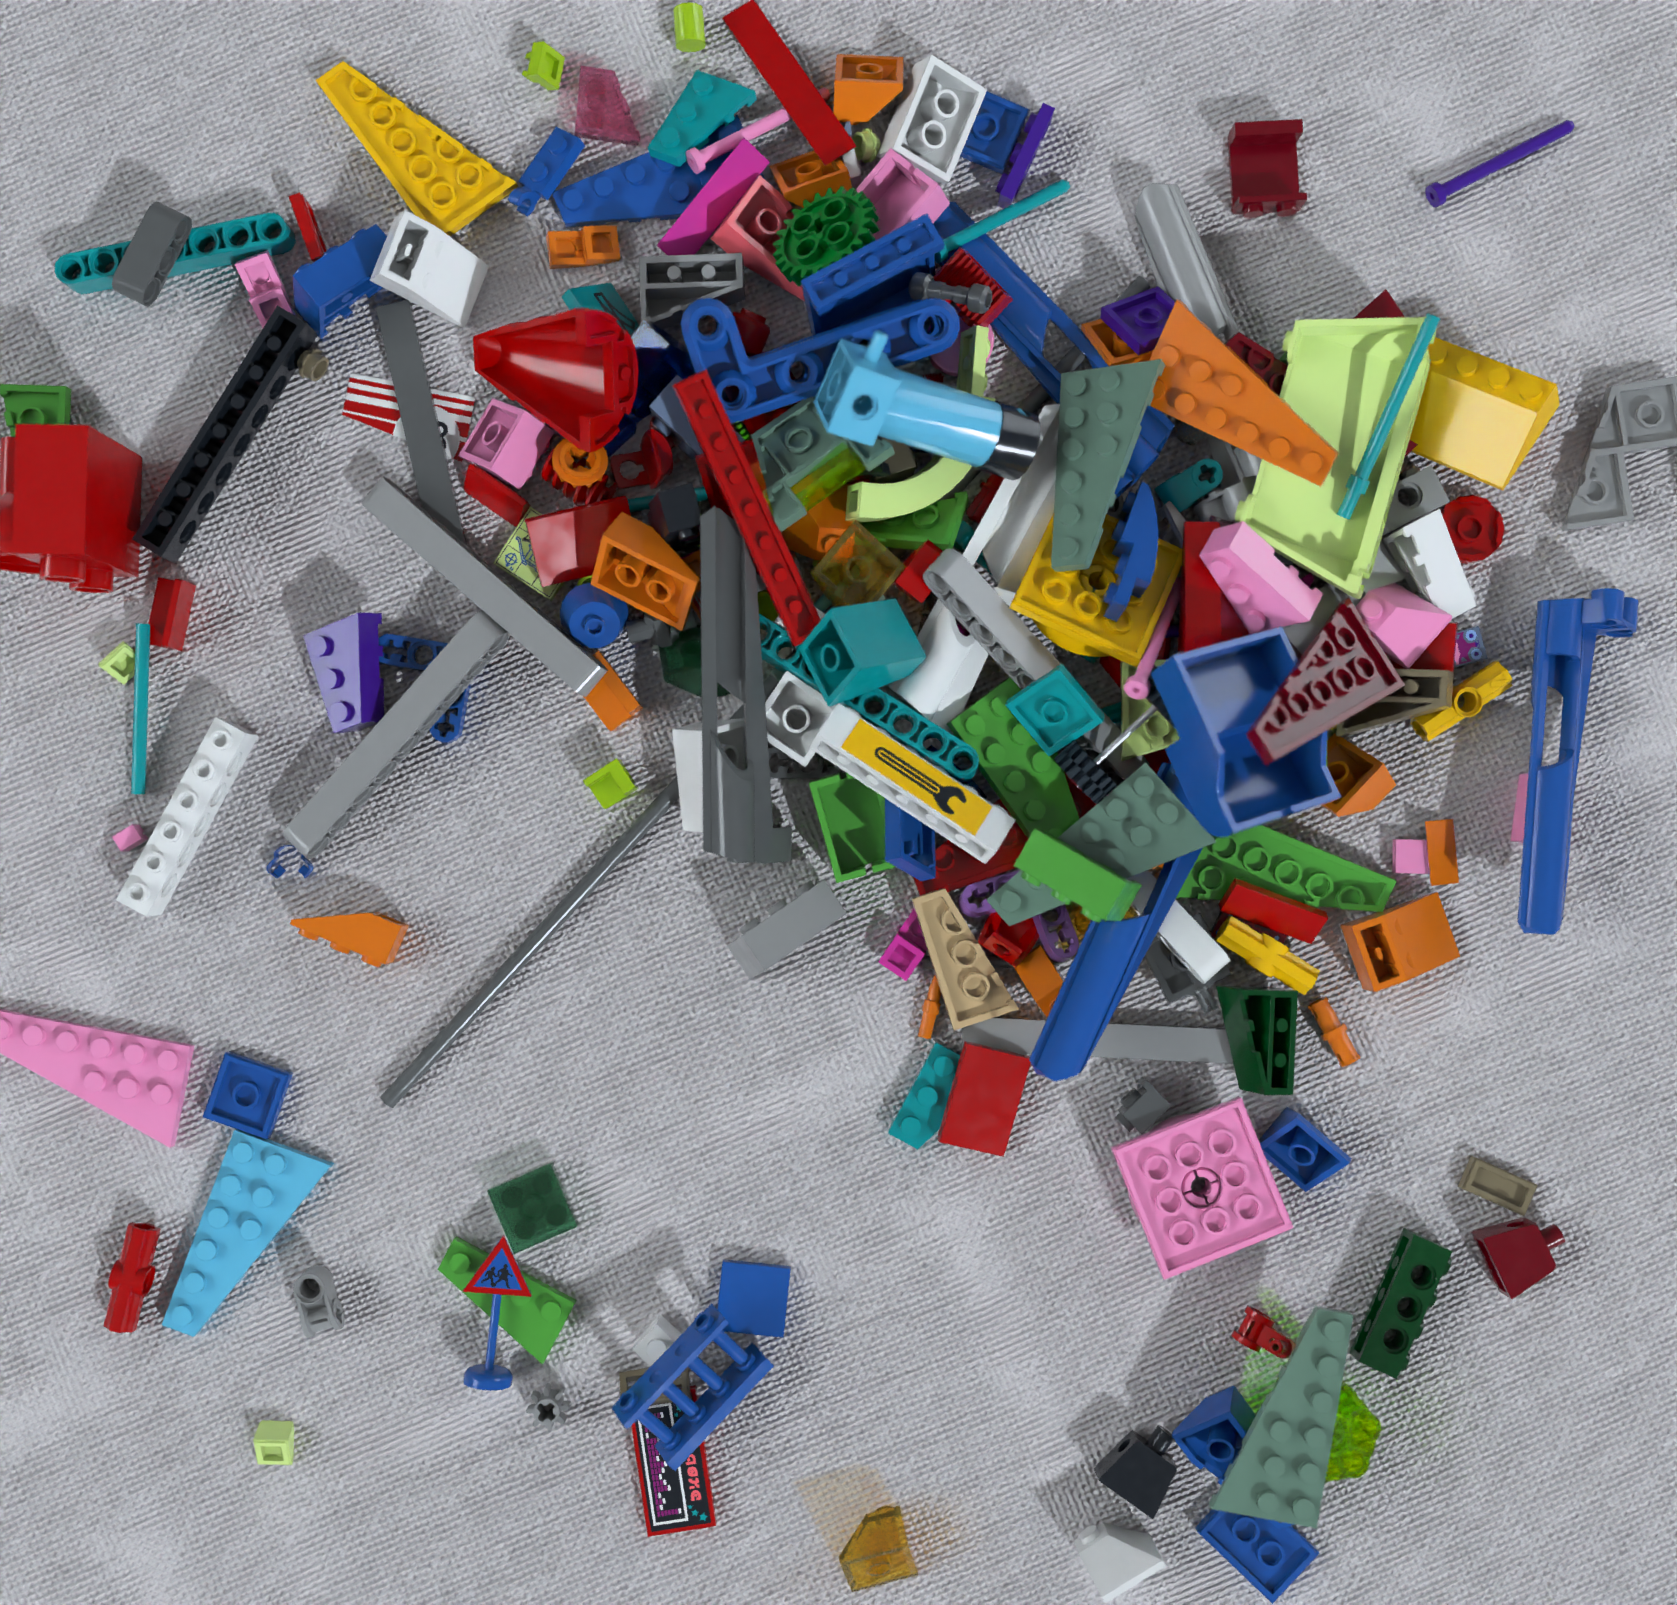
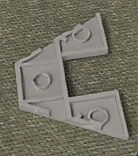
M1677 376L1615 385L1606 389L1562 525V532L1629 522L1634 519L1624 454L1677 447Z

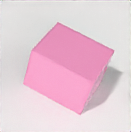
M132 824L112 836L119 850L129 852L148 840L147 835L143 834L144 830L137 824Z

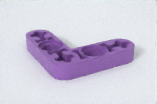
M1020 870L968 885L959 896V908L965 915L972 918L996 912L986 899L980 903L979 908H977L975 903H969L968 899L972 896V893L975 898L986 896L988 892L991 896L998 890V886L1001 883H1006ZM1063 904L1055 908L1058 914L1057 921L1055 922L1046 921L1042 914L1032 917L1046 954L1056 962H1066L1076 954L1079 948L1078 937L1066 906ZM1060 925L1062 926V929L1058 933L1056 932V930L1051 934L1049 933L1050 930H1054ZM1059 939L1062 943L1067 942L1069 945L1065 953L1062 948L1056 949L1055 943Z

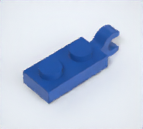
M555 127L518 182L523 187L515 188L510 193L508 201L518 206L517 211L527 217L531 215L540 197L548 201L584 149L585 144L579 137Z

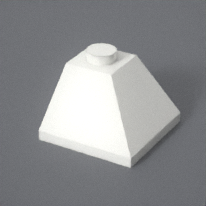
M786 671L765 702L768 742L806 767L815 754V751L810 749V746L837 704L828 707L821 693Z
M1102 1523L1097 1527L1092 1525L1085 1528L1079 1534V1538L1074 1540L1078 1553L1105 1604L1166 1567L1152 1536L1147 1533Z

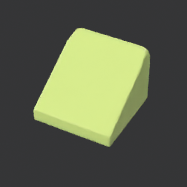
M261 1421L253 1439L257 1463L265 1465H292L294 1456L293 1421Z

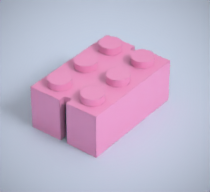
M891 148L856 189L858 193L863 191L877 210L876 213L880 220L876 224L880 231L873 234L876 240L926 213L934 223L950 204L938 183L918 168L915 170L909 161Z

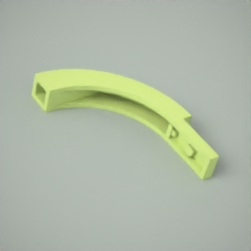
M976 325L961 332L957 389L995 401V398L983 396L988 383L985 369L986 358L990 352L989 328ZM935 454L922 469L903 481L886 484L859 482L850 485L847 491L845 521H880L925 508L951 491L964 478L972 466Z

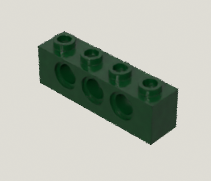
M1403 1228L1349 1353L1358 1362L1395 1379L1398 1378L1400 1371L1406 1369L1410 1360L1409 1350L1414 1339L1416 1340L1420 1337L1423 1331L1425 1313L1428 1308L1434 1305L1437 1299L1438 1290L1436 1288L1439 1281L1450 1269L1452 1261L1450 1257L1452 1254L1451 1250L1433 1240ZM1422 1265V1275L1418 1279L1412 1280V1270L1416 1266ZM1404 1297H1409L1408 1307L1403 1311H1398V1302ZM1390 1329H1395L1396 1335L1394 1339L1390 1342H1384V1334Z

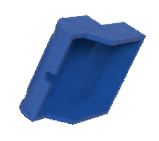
M1282 626L1173 655L1151 673L1180 737L1179 740L1167 747L1165 751L1198 822L1207 832L1216 837H1227L1237 832L1335 801L1341 797L1326 766L1327 731L1266 766L1246 735L1298 662V658Z

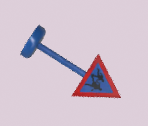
M503 1235L462 1290V1292L493 1294L485 1364L470 1366L464 1372L463 1377L464 1385L478 1390H504L512 1385L513 1375L511 1371L504 1366L494 1364L501 1296L532 1297L508 1242Z

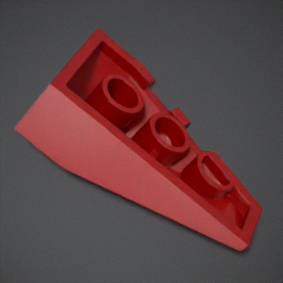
M1184 521L1178 654L1249 635L1243 622L1199 556L1213 530L1221 527L1220 522Z

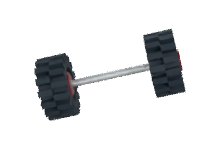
M1155 665L1153 666L1151 673L1157 669ZM1151 674L1148 679L1151 688L1146 699L1152 706L1094 760L1075 740L1054 758L1068 778L1095 804H1098L1118 786L1099 766L1106 757L1157 710L1175 728Z

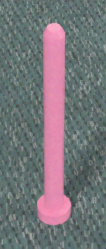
M827 88L818 89L825 102L828 101L830 98L829 90ZM783 107L700 151L695 147L686 151L687 162L692 171L698 174L706 169V163L735 149L743 138L750 141L792 118Z
M1180 576L1175 579L1135 675L1128 677L1125 683L1124 691L1133 699H1144L1150 691L1151 684L1148 679L1180 600Z

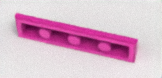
M743 138L660 240L657 247L668 256L695 255L770 162L746 138Z

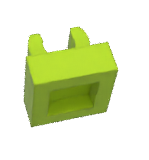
M544 41L533 42L532 51L528 52L525 56L529 61L528 71H522V75L533 83L537 82L548 91L559 90L565 57Z

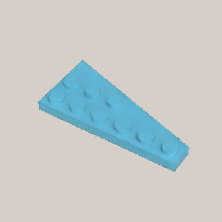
M238 1129L234 1130L162 1325L192 1337L196 1336L334 1163L270 1139H264Z

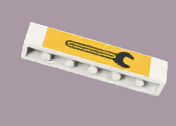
M840 703L837 704L810 746V749L984 864L997 852L1015 822V819L1009 816L1004 808L986 801L978 795L975 789L968 785H962L950 777L945 769L936 765L933 766L921 758L916 750L903 746L891 738L886 730L874 727L862 719L857 711L844 707Z

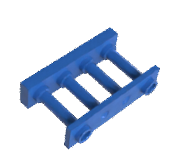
M712 1303L697 1315L694 1322L611 1407L627 1430L638 1420L660 1439L654 1446L666 1464L674 1471L679 1468L774 1367L753 1342L743 1350L723 1331L729 1322ZM712 1341L734 1360L720 1376L698 1357ZM687 1367L709 1386L696 1402L692 1401L673 1383ZM662 1393L684 1412L682 1417L670 1429L648 1410Z

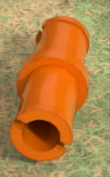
M1327 996L1310 1003L1307 1008L1322 1031L1320 1036L1323 1041L1329 1043L1339 1061L1340 1067L1350 1065L1360 1059V1054L1357 1053L1346 1033L1348 1029L1344 1022L1340 1023Z

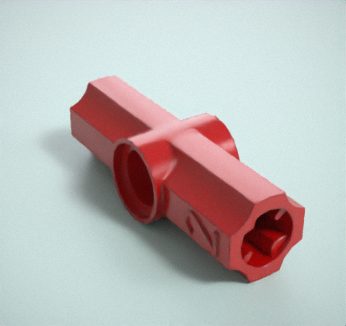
M132 1222L127 1226L120 1258L113 1265L108 1281V1287L112 1289L103 1326L108 1328L109 1331L132 1333L137 1329L144 1296L150 1291L155 1278V1266L152 1263L161 1230L156 1225Z

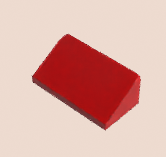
M470 463L465 477L464 491L504 520L517 527L531 505L523 497L484 470Z

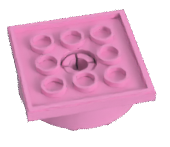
M1239 1096L1198 1113L1171 1117L1153 1127L1149 1132L1111 1147L1128 1190L1132 1209L1142 1225L1164 1280L1293 1229L1243 1100ZM1195 1174L1198 1177L1205 1178V1186L1199 1192L1190 1191L1191 1184L1196 1179Z

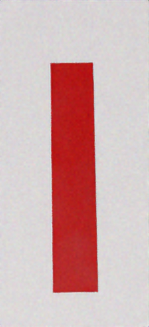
M755 0L748 1L722 17L825 166L857 147Z

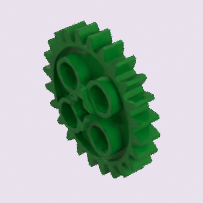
M841 186L835 194L831 188H828L824 197H821L817 192L813 202L810 203L806 199L803 201L804 208L802 210L793 209L792 212L795 215L793 219H784L783 222L787 228L777 231L780 240L773 243L776 248L773 256L777 261L775 264L789 282L794 281L800 287L802 285L801 280L876 241L873 234L880 231L876 224L880 218L871 200L866 197L863 191L858 193L852 187L847 192L844 186Z

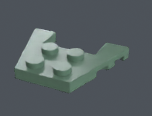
M813 397L800 401L753 433L752 439L761 472L764 476L774 521L778 529L782 532L807 515L804 506L790 487L847 448H850L866 469L871 471L895 454L892 445L884 439L881 441L876 438L874 445L869 446L828 433L814 405L815 399Z

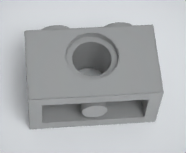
M1417 465L1399 475L1401 481L1397 482L1382 536L1450 502L1432 465L1421 471ZM1398 492L1407 494L1410 500L1409 506H1404L1399 502Z

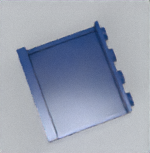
M927 213L801 280L812 335L913 300L908 292L911 277L916 272L928 273L934 276L935 253L944 249V241ZM862 339L858 344L860 345L861 343L865 342V340Z

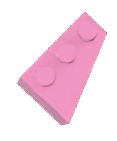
M1242 521L1214 529L1199 556L1248 632L1253 634L1281 626L1285 627L1310 621L1323 593L1316 587L1310 589L1297 577L1299 571L1292 565L1287 568L1273 555L1275 550Z

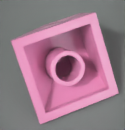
M1396 583L1368 591L1355 606L1386 656L1406 669L1411 667L1452 620V615Z

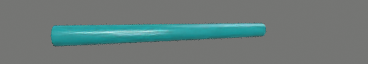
M136 623L131 794H145L150 624Z

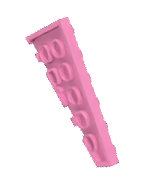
M0 1009V1053L167 1147L175 1146L195 1045Z

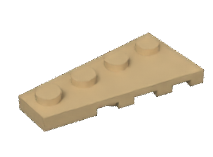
M942 888L911 898L952 1029L957 1030L1018 1010L1017 1004L1010 996L982 947L977 943L947 890Z

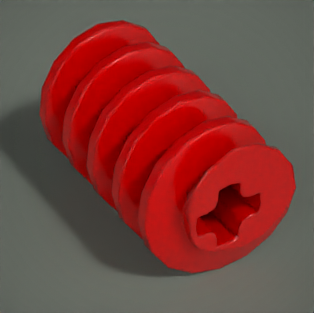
M554 449L551 451L542 469V479L546 482L552 481V486L556 490L563 489V495L566 498L574 497L573 501L576 506L599 502L613 497L618 483H614L609 488L606 487L609 479L607 474L603 475L601 481L598 480L592 483L589 488L585 485L574 488L566 481L561 482L556 471H553L552 456ZM582 458L577 463L574 462L572 470L580 465L585 468L586 458Z

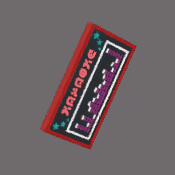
M693 1385L690 1386L691 1400L696 1402L698 1400L697 1386ZM673 1402L651 1405L648 1408L669 1429L684 1414ZM636 1420L631 1427L648 1537L716 1526L717 1520L705 1440L674 1471L666 1464L654 1446L660 1439Z

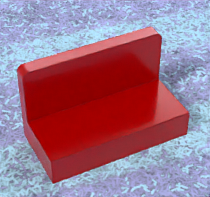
M158 577L148 623L150 624V645L178 651L183 650L196 585L181 579L171 580Z

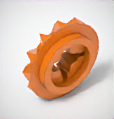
M564 438L554 449L552 456L553 471H556L561 482L566 481L574 488L584 485L589 488L592 483L598 480L601 481L608 467V456L604 447L589 453L578 449ZM588 455L586 468L580 465L572 470L574 457L580 460Z

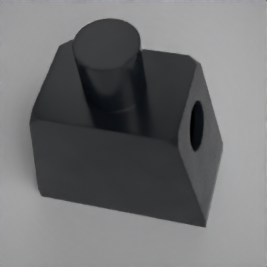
M1157 1425L1147 1440L1132 1430L1094 1468L1096 1476L1101 1483L1151 1519L1155 1517L1177 1470L1173 1459L1165 1453L1174 1441L1172 1434L1162 1426Z

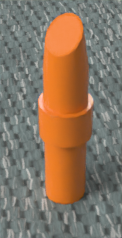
M934 975L930 984L927 999L924 1000L923 1016L918 1032L919 1037L931 1039L936 1015L939 1014L941 1006L940 999L942 994L936 975Z

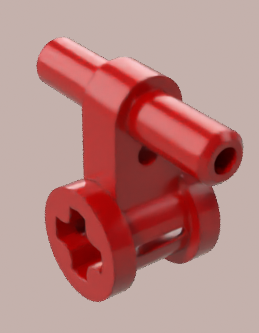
M1247 1305L1244 1310L1246 1316L1239 1329H1234L1231 1337L1253 1351L1259 1352L1262 1347L1278 1358H1290L1296 1347L1295 1342L1272 1328L1275 1323L1272 1318Z

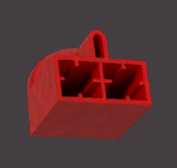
M16 424L15 437H2L0 446V570L37 574L42 580L69 583L70 590L86 593H112L114 577H139L140 544L132 540L141 523L142 456L89 425Z

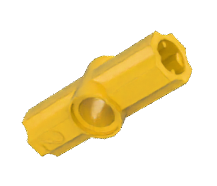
M1493 661L1460 684L1453 686L1451 708L1411 718L1410 724L1423 741L1429 742L1463 718L1477 715L1483 705L1513 686L1512 677L1500 662ZM1463 694L1464 705L1459 709L1457 700Z
M1229 916L1217 931L1214 941L1244 958L1245 963L1270 978L1273 976L1284 985L1304 996L1312 989L1318 979L1320 970L1289 952V948L1265 933H1258L1237 918Z

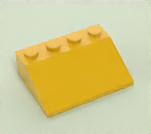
M1435 337L1434 343L1429 344L1427 348L1431 362L1410 440L1418 445L1411 452L1503 491L1559 407L1557 384Z

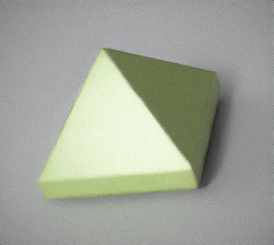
M122 641L98 665L125 685L134 676L135 650Z

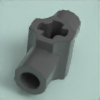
M692 606L685 628L682 631L697 628ZM643 612V618L625 622L630 643L650 639L652 645H658L663 648L673 645L680 638V630Z

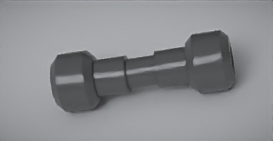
M916 272L911 277L908 286L909 295L913 300L930 298L952 300L954 303L966 305L970 312L984 314L988 311L992 303V291L987 285L975 283L970 288L960 285L955 287L947 285L945 282L935 281L933 276L928 273Z

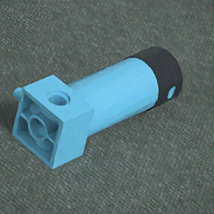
M877 330L874 332L868 347L840 338L814 400V405L828 433L869 446H873L877 436L971 465L978 470L1012 481L1019 479L1026 473L1038 449L1040 439V420L1038 415L997 400L991 401L894 368L886 353L882 352L888 339V335L883 331Z

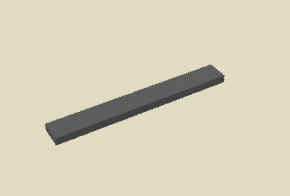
M404 300L375 307L421 507L467 546L411 302Z

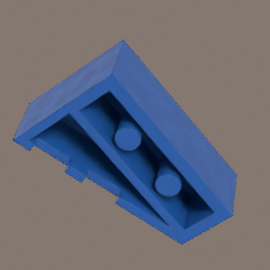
M377 224L367 230H358L349 241L339 247L333 246L329 248L322 258L312 264H303L293 275L295 310L318 334L320 340L328 334L325 327L340 314L346 319L353 313L349 307L359 298L366 294L370 299L383 288L369 281L387 238L386 234Z

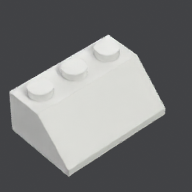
M933 55L915 63L876 157L882 159L891 148L909 161L915 170L918 168L934 181L945 184L949 183L987 89Z
M744 718L717 721V736L722 748L732 763L739 769L744 770ZM702 722L672 729L684 831L703 832Z

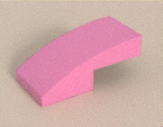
M268 250L235 263V267L250 296L249 301L262 328L266 325L277 305L295 316L286 290Z

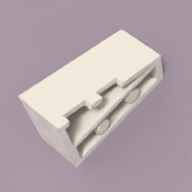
M1440 509L1401 528L1382 540L1391 557L1407 578L1403 580L1410 592L1452 615V618L1477 606L1474 600V591L1467 582Z

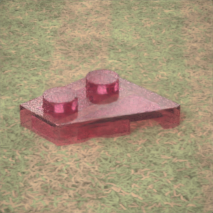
M580 66L575 136L639 146L641 136L639 131H636L626 98L622 96L620 91V83L615 71Z

